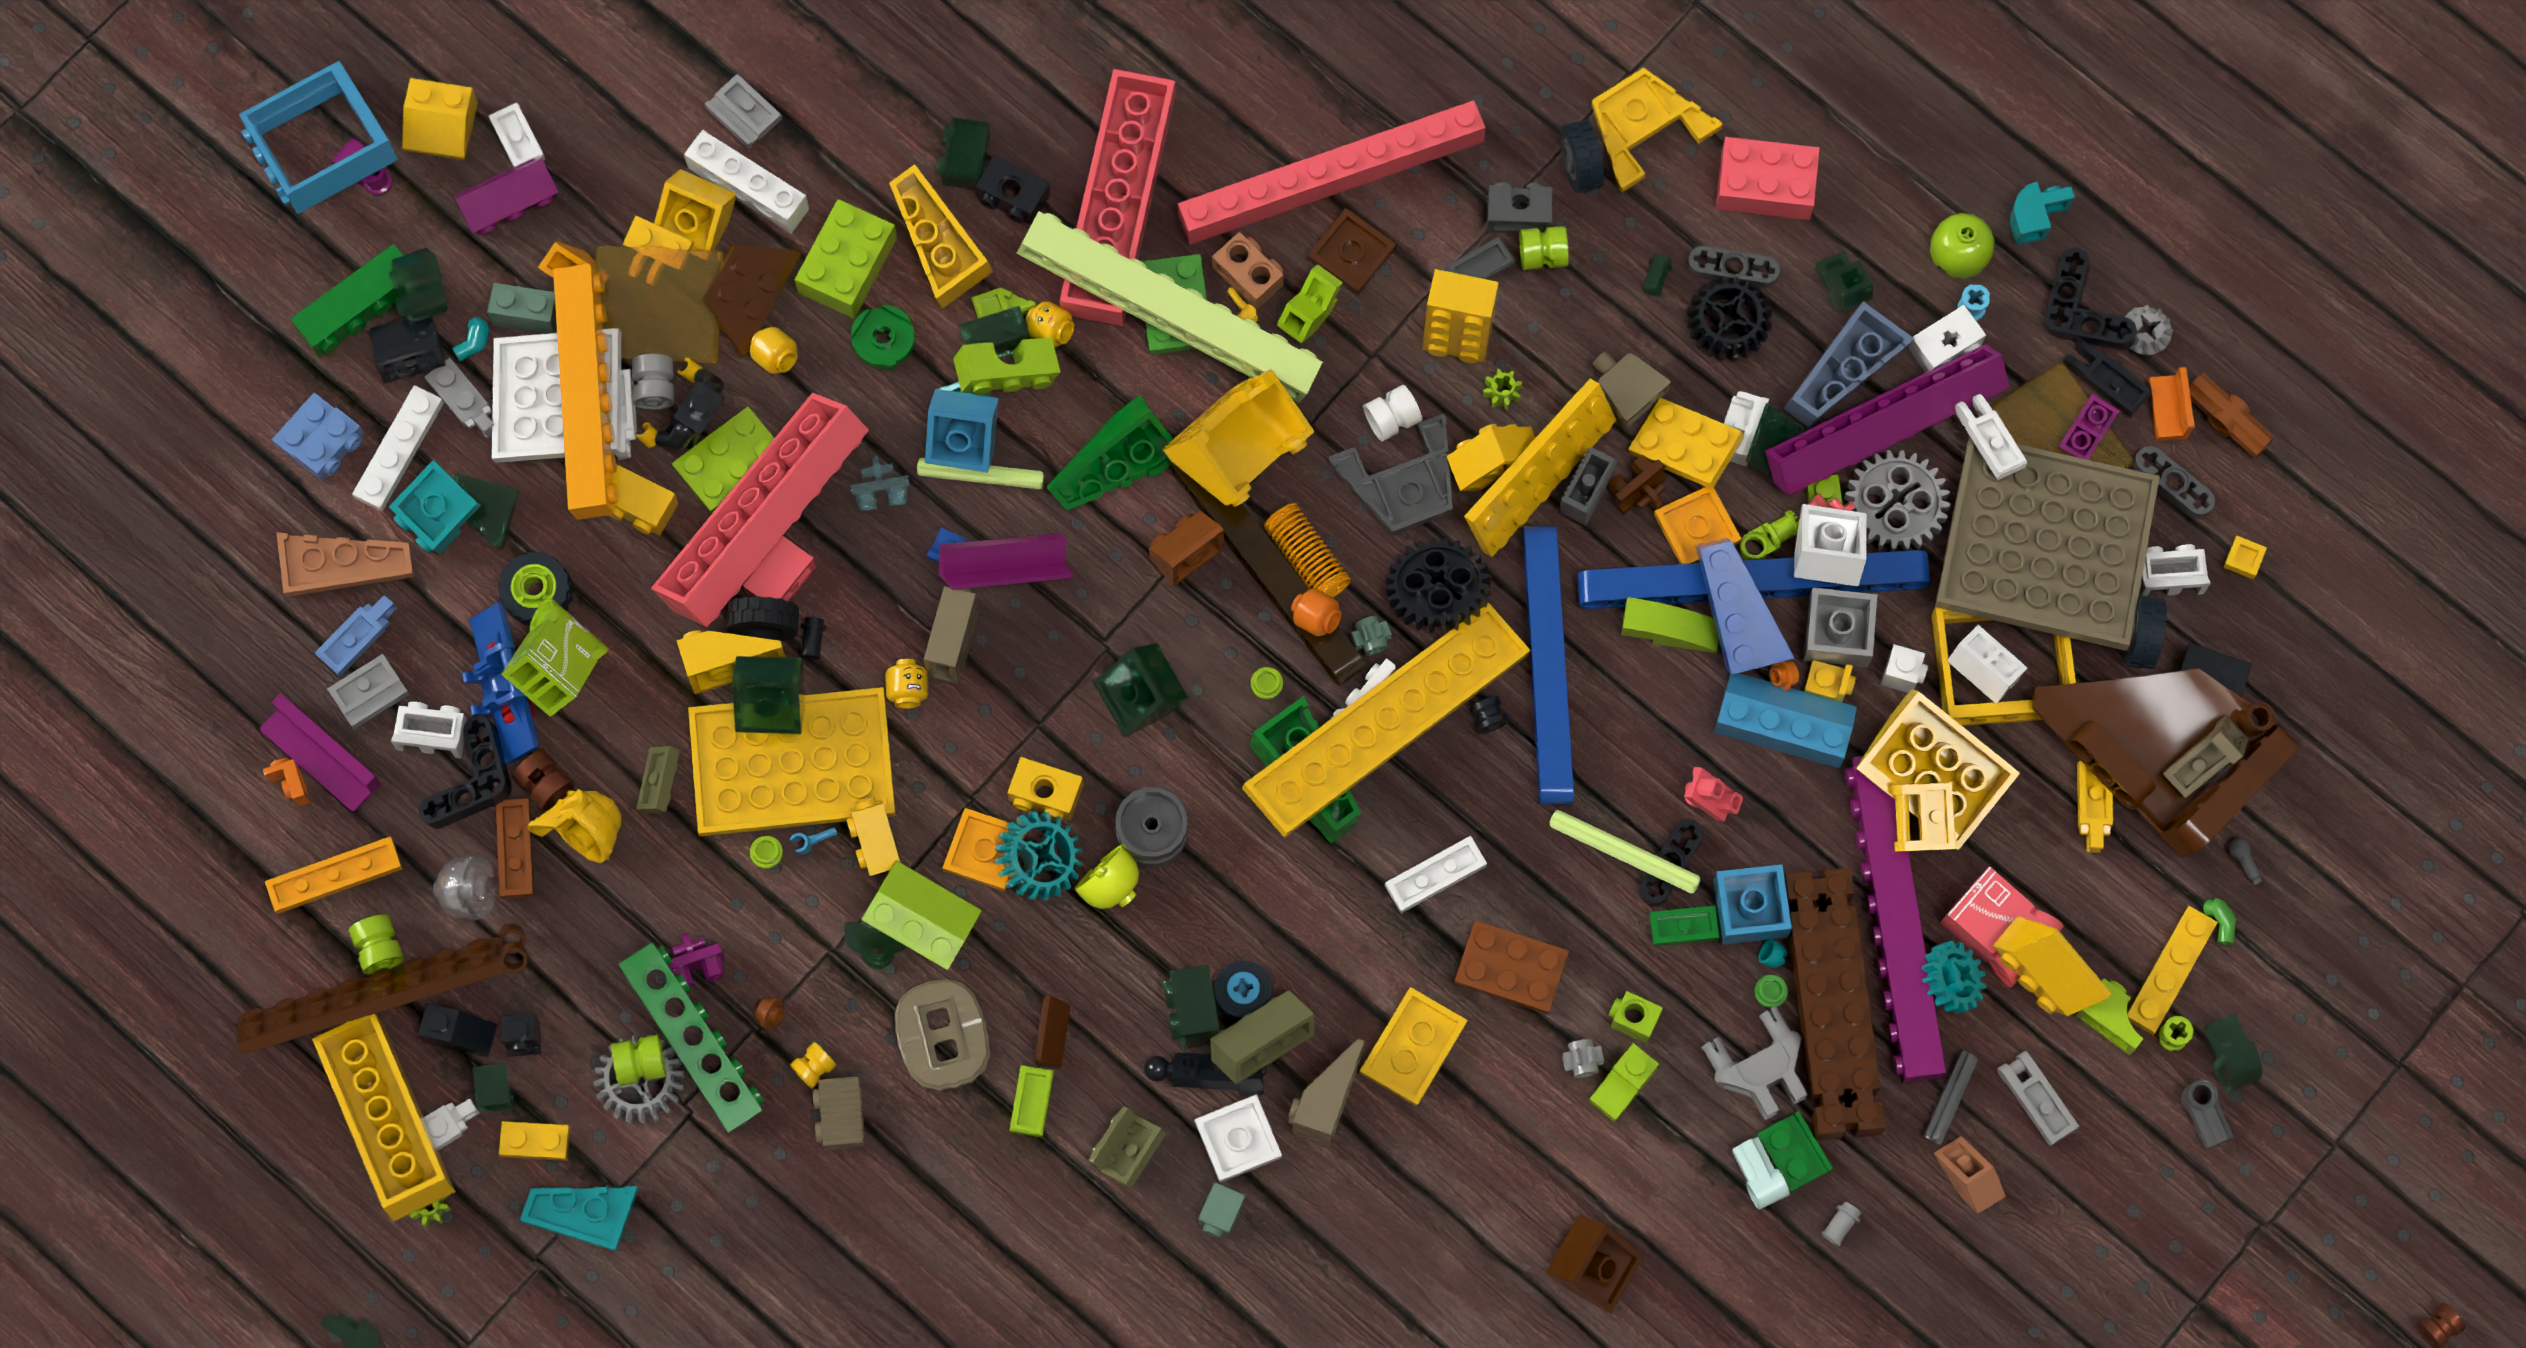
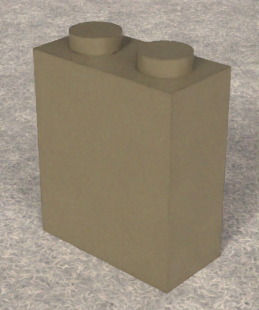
M945 586L943 588L924 656L928 678L956 685L960 684L979 615L976 594L972 593V590L969 588L956 590Z

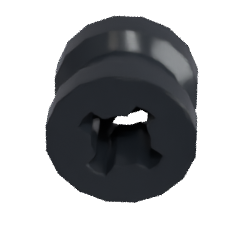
M1498 696L1481 700L1469 708L1471 716L1476 717L1478 721L1477 730L1479 734L1495 731L1509 722L1507 714L1502 713L1500 709L1501 701Z

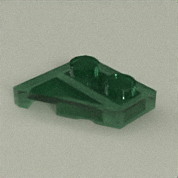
M456 473L454 479L481 505L467 522L497 549L503 550L520 491L512 487Z

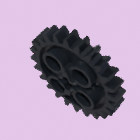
M1431 538L1429 546H1425L1420 540L1418 541L1417 550L1407 546V557L1397 554V564H1390V574L1386 575V595L1389 597L1390 608H1395L1396 617L1404 616L1405 625L1415 621L1417 631L1422 629L1424 625L1428 626L1429 634L1433 633L1435 627H1440L1442 633L1445 634L1448 625H1452L1458 631L1460 621L1470 625V614L1480 617V607H1487V597L1491 596V577L1488 574L1487 563H1482L1480 553L1472 556L1471 546L1461 550L1459 540L1453 546L1448 545V538H1444L1441 545H1437L1436 540ZM1440 565V567L1437 568L1431 566ZM1444 603L1446 605L1437 606L1436 604Z

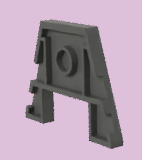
M1444 413L1417 424L1428 454L1368 476L1355 447L1328 457L1330 466L1392 535L1452 513L1449 462L1446 457L1449 451L1447 422Z

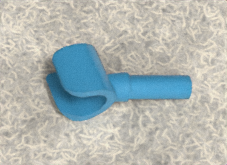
M833 827L808 837L803 833H795L791 836L790 841L794 843L804 839L805 845L800 849H796L795 852L800 855H806L811 851L812 845L837 835V831Z

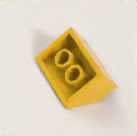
M2017 916L1993 945L2001 955L2000 961L2008 969L2015 971L2019 975L2018 982L2026 990L2038 997L2037 1004L2049 1014L2056 1012L2069 1016L2108 999L2112 994L2056 928Z

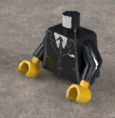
M685 358L684 360L688 362L684 371L677 370V373L689 382L696 383L674 415L667 429L658 432L649 422H646L642 425L646 431L635 436L647 448L658 445L675 450L692 449L724 400V397L720 395L724 389L722 379L703 369L690 358Z

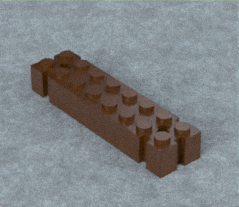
M1851 868L1825 870L1821 879H1813L1812 871L1787 873L1784 879L1788 906L1793 908V912H1790L1792 929L1788 940L1809 1102L1818 1101V1107L1815 1108L1811 1115L1814 1137L1816 1141L1841 1139L1846 1130H1853L1854 1138L1881 1135L1886 1125L1882 1101L1874 1102L1873 1098L1880 1090V1080L1857 907H1848V903H1850L1855 894ZM1816 902H1820L1822 906L1825 905L1827 907L1825 912H1819V907L1814 908ZM1842 1096H1847L1848 1100H1852L1849 1108L1844 1107L1845 1102L1839 1103Z

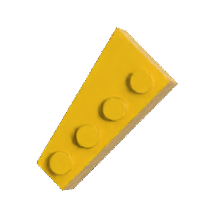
M915 164L889 182L934 295L943 309L990 275L993 270L987 259Z

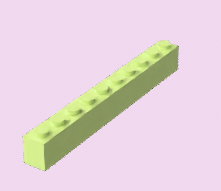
M1038 211L1017 251L1018 255L1251 378L1272 369L1291 398L1298 403L1307 395L1323 363L1316 359V355L1311 351L1303 348L1298 349L1288 344L1287 339L1281 335L1267 333L1260 329L1256 322L1233 315L1228 307L1222 304H1213L1203 299V295L1194 289H1184L1175 284V281L1168 275L1156 274L1150 271L1143 262L1133 258L1128 259L1118 254V250L1113 246L1105 243L1100 244L1090 239V236L1085 231L1078 228H1069L1062 224L1058 217L1050 213L1043 214Z

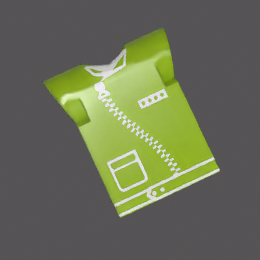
M547 598L540 604L531 620V632L524 638L501 675L551 717L577 697L597 660L610 649L555 600Z

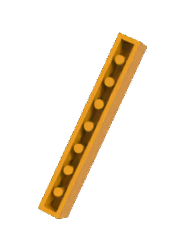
M591 263L553 269L568 510L577 520L614 515V503H618L619 496L615 483L613 484L612 473L617 470V465L610 446V442L615 440L613 426L609 423L608 412H612L613 405L611 395L607 393L606 382H610L611 374L608 363H605L604 352L609 350L607 335L603 333V322L607 321L606 309L604 304L601 303V293L605 291L604 279L601 273H597Z

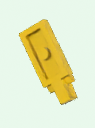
M2079 761L2077 763L2080 835H2087V853H2101V849L2104 848L2103 836H2109L2113 826V794L2082 761Z

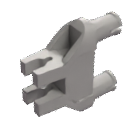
M1777 1006L1759 1016L1774 1040L1768 1048L1737 1063L1732 1061L1720 1037L1713 1039L1712 1043L1709 1041L1701 1047L1716 1071L1714 1074L1716 1084L1729 1091L1751 1098L1764 1121L1777 1115L1779 1111L1768 1091L1770 1087L1780 1083L1793 1106L1805 1100V1096H1807L1794 1071L1801 1037L1798 1032L1790 1031Z

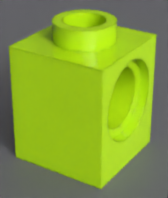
M1626 991L1623 1000L1616 997L1608 1016L1614 1018L1611 1028L1647 1044L1663 1007ZM1635 1009L1641 1013L1643 1020L1638 1023L1629 1022L1625 1017V1012Z

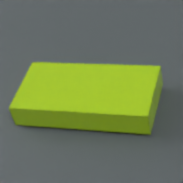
M1021 1065L1010 1133L1043 1138L1054 1070Z

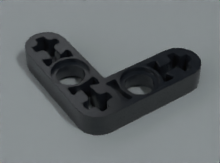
M2080 248L2068 249L2060 259L2045 314L2047 331L2055 337L2074 341L2083 340L2086 343L2115 349H2128L2132 347L2137 340V328L2131 319L2079 308L2090 270V261L2088 254ZM2074 259H2080V265L2076 267L2075 278L2070 276V263H2073ZM2064 286H2072L2077 291L2076 295L2071 299L2061 298L2058 292ZM2060 307L2065 309V322H2062L2061 326H2055L2054 320L2059 318ZM2094 320L2100 324V329L2096 333L2088 334L2082 330L2083 324ZM2105 324H2109L2110 331L2108 330V337L2104 336L2106 332ZM2122 328H2127L2128 334H2125L2123 339H2119L2116 332H2120Z
M476 715L471 717L463 728L475 777L426 798L420 805L419 816L431 828L439 829L497 805L506 800L511 793V781L497 729L485 716ZM481 726L484 727V729L481 730V734L483 740L486 743H482V741L476 736L479 733V728ZM488 752H494L492 763L488 766H481L480 761L483 755ZM497 781L499 784L496 785V791L491 792L490 790L494 788L493 783ZM464 793H472L471 802L464 807H459V798ZM439 807L437 816L433 818L432 815L435 814V808Z

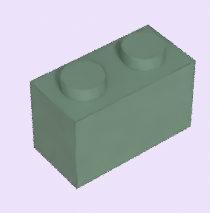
M493 283L487 310L493 326L543 334L556 333L555 292Z

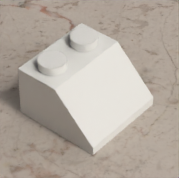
M1802 504L1794 553V577L1859 586L1866 563L1867 513Z

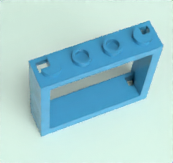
M340 61L239 114L246 129L241 131L248 145L255 143L256 147L252 148V151L260 165L267 163L268 167L264 168L267 177L273 186L279 183L281 187L277 188L276 191L283 204L286 206L291 203L297 214L399 160L387 136ZM342 92L373 143L292 187L262 135Z

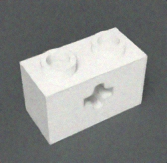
M1965 305L1913 336L1914 340L1908 346V350L1924 372L1927 373L1982 346L1986 334Z

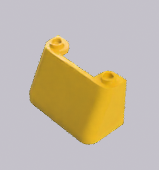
M1270 369L1239 383L1226 392L1163 448V451L1171 462L1225 506L1232 504L1234 507H1237L1250 497L1248 491L1251 489L1250 482L1280 455L1289 451L1293 455L1301 451L1308 444L1305 440L1315 431L1273 370Z

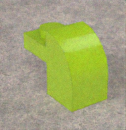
M1317 264L1311 269L1300 293L1287 303L1276 326L1302 344L1320 327L1331 313L1338 301L1336 296L1343 282Z

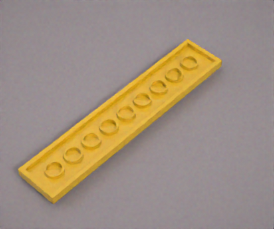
M1487 603V607L1480 609V617L1470 616V625L1464 622L1460 623L1458 631L1455 629L1449 631L1244 783L1242 789L1284 838L1529 655L1531 650L1490 603Z

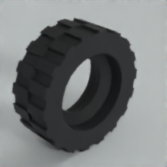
M754 596L736 598L727 605V633L787 641L798 635L799 608L793 602L773 597Z

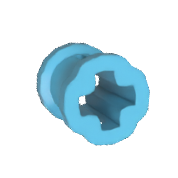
M1972 284L1967 286L1962 293V298L1958 302L1957 309L1965 305L1976 321L1980 320L1990 303L1989 291L1982 285Z

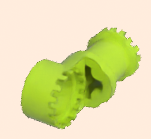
M1788 510L1785 512V516L1771 524L1766 522L1745 534L1739 545L1740 556L1744 561L1765 559L1767 554L1780 548L1781 543L1797 536L1799 521L1796 520L1798 517L1795 516L1794 512ZM1750 540H1757L1762 544L1763 552L1758 555L1749 554L1746 551L1745 544Z

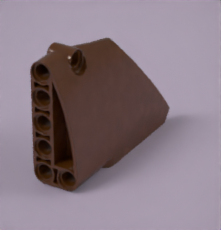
M2199 668L2131 678L2033 688L2032 709L2125 807L2137 810L2181 858L2203 848L2300 747L2287 731L2275 722V712L2270 705L2264 702L2251 704ZM2252 714L2257 717L2258 726L2252 721ZM2227 715L2248 738L2243 757L2234 764L2229 762L2185 798L2163 774L2164 770L2215 729L2216 723Z

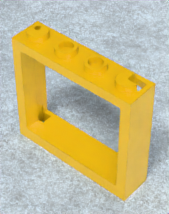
M1935 607L1931 620L1943 711L1961 726L2042 720L2032 709L2033 700L1998 702L1997 704L1995 702L1967 705L1954 704L1950 663L1947 661L1949 655L1945 624L1990 621V619ZM2053 634L2060 685L2074 684L2076 679L2070 638Z

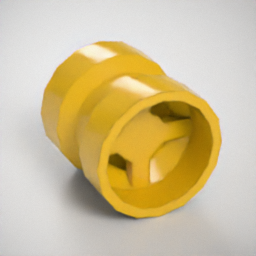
M815 1042L806 1049V1054L803 1058H796L790 1064L795 1073L812 1089L818 1084L821 1075L830 1073L837 1066L831 1057Z

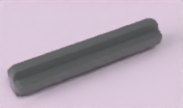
M1967 1051L1959 1053L1924 1133V1138L1927 1141L1938 1145L1943 1142L1978 1062V1058L1974 1054Z

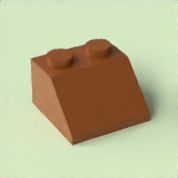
M1202 511L1197 512L1193 516L1191 514L1184 516L1176 524L1177 528L1168 535L1166 533L1160 534L1150 544L1152 546L1149 548L1151 561L1173 587L1224 550V529Z

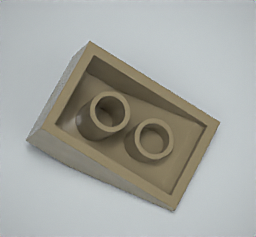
M1357 1039L1304 1090L1301 1099H1294L1288 1122L1293 1124L1292 1135L1327 1147L1331 1146L1363 1055V1040Z

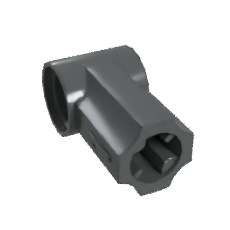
M2202 1079L2184 1088L2180 1098L2181 1104L2190 1113L2205 1149L2234 1138L2217 1100L2218 1091L2215 1085L2208 1080ZM2194 1089H2199L2205 1094L2206 1101L2204 1105L2198 1104L2193 1099Z

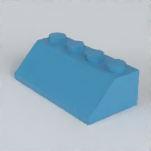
M1730 674L1714 733L1840 768L1846 755L1857 707L1793 688L1785 691L1780 686H1774L1772 682L1744 674Z

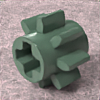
M1370 616L1355 623L1356 631L1351 633L1355 649L1357 651L1364 649L1366 656L1383 652L1388 648L1387 641L1392 639L1388 622L1383 621L1379 623L1377 616Z

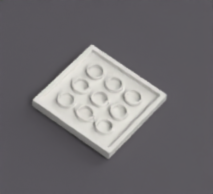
M618 328L603 329L609 344V350L604 352L605 363H608L611 380L606 382L607 393H610L613 405L612 412H608L609 423L612 424L615 435L614 442H610L611 453L613 454L620 453L621 331ZM557 333L494 338L492 459L495 463L565 457Z

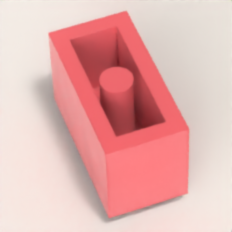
M782 536L781 541L765 556L760 567L752 572L744 582L743 588L746 596L773 597L790 601L815 570L814 558Z

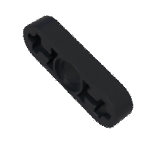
M1686 819L1680 821L1675 826L1658 857L1663 859L1666 855H1675L1680 860V867L1686 869L1701 844L1703 838L1702 827L1694 820ZM1688 829H1692L1694 831L1693 838L1696 840L1689 839L1683 851L1677 848L1683 836L1679 831L1686 832ZM1647 873L1640 886V897L1649 906H1660L1666 902L1675 886L1663 881L1660 892L1663 895L1656 894L1653 898L1649 896L1650 889L1646 886L1653 887L1658 878Z

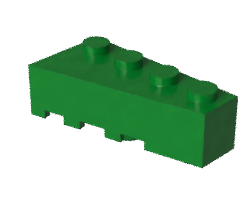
M1304 696L1253 732L1249 747L1266 767L1319 729L1316 720L1313 719L1308 709L1309 705ZM1349 789L1310 820L1332 845L1357 826L1361 811Z

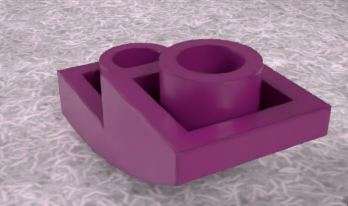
M2092 394L2058 447L2074 457L2089 460L2120 410Z

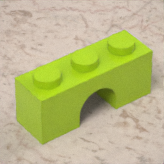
M1052 338L1022 340L1012 352L1014 365L1006 364L997 357L993 342L963 345L953 357L961 392H973L974 395H984L992 390L1003 389L1004 392L1009 393L1024 387H1033L1035 390L1048 388L1061 373Z

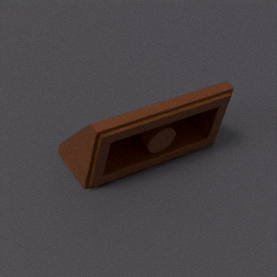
M1045 995L1043 998L1035 1062L1040 1067L1059 1069L1062 1067L1070 1005L1051 995Z

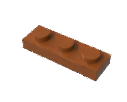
M529 798L504 800L496 805L499 896L501 899L534 897L532 833L527 829L531 821Z

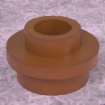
M766 997L760 1002L755 1013V1020L760 1022L762 1028L769 1030L781 1023L785 1015L783 1001L777 997L772 999Z

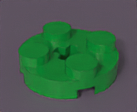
M880 305L881 308L872 310L869 308L856 318L851 329L852 346L857 357L864 364L876 369L890 371L896 369L899 364L906 361L911 355L915 346V331L909 317L902 310L890 305ZM885 330L889 331V338L891 340L883 344L878 343V338L875 335L877 333L883 334Z

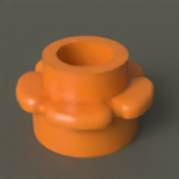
M1786 660L1772 664L1769 677L1774 686H1780L1783 690L1788 691L1790 686L1798 683L1799 672L1794 662Z

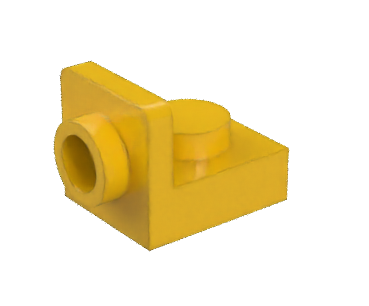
M1813 660L1804 692L1842 702L1845 694L1851 695L1856 680L1855 676L1850 675L1853 665L1846 664L1845 668Z

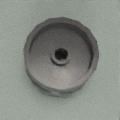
M1145 787L1132 792L1122 801L1116 813V837L1118 844L1133 856L1137 865L1147 868H1159L1168 865L1182 854L1187 844L1188 816L1183 803L1173 793L1162 788ZM1151 825L1157 826L1156 829L1149 830L1151 828Z

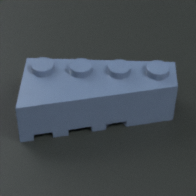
M1863 301L1783 409L1808 428L1811 427L1902 353L1913 342L1914 338Z

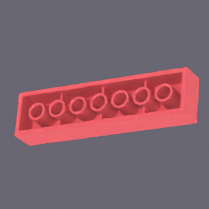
M1113 69L1077 228L1085 231L1090 236V239L1100 244L1105 243L1113 246L1118 250V254L1128 259L1138 260L1176 97L1174 80ZM1064 279L1060 307L1069 311L1072 317L1123 327L1126 311Z
M812 393L651 589L675 613L708 627L711 622L718 618L728 601L740 591L742 584L751 573L760 567L761 561L781 541L783 534L792 523L800 518L802 511L811 500L820 494L824 484L841 468L843 461L852 450L860 445L862 438L869 429L846 405Z

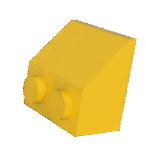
M410 78L403 109L402 149L404 151L465 160L478 104L472 87Z
M680 169L665 181L654 224L695 242L690 254L708 261L730 221L737 193Z

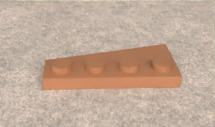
M276 532L283 594L285 597L415 577L411 546L407 542L368 539L366 541H356L342 537L331 539L318 538L316 535L292 536L288 533Z

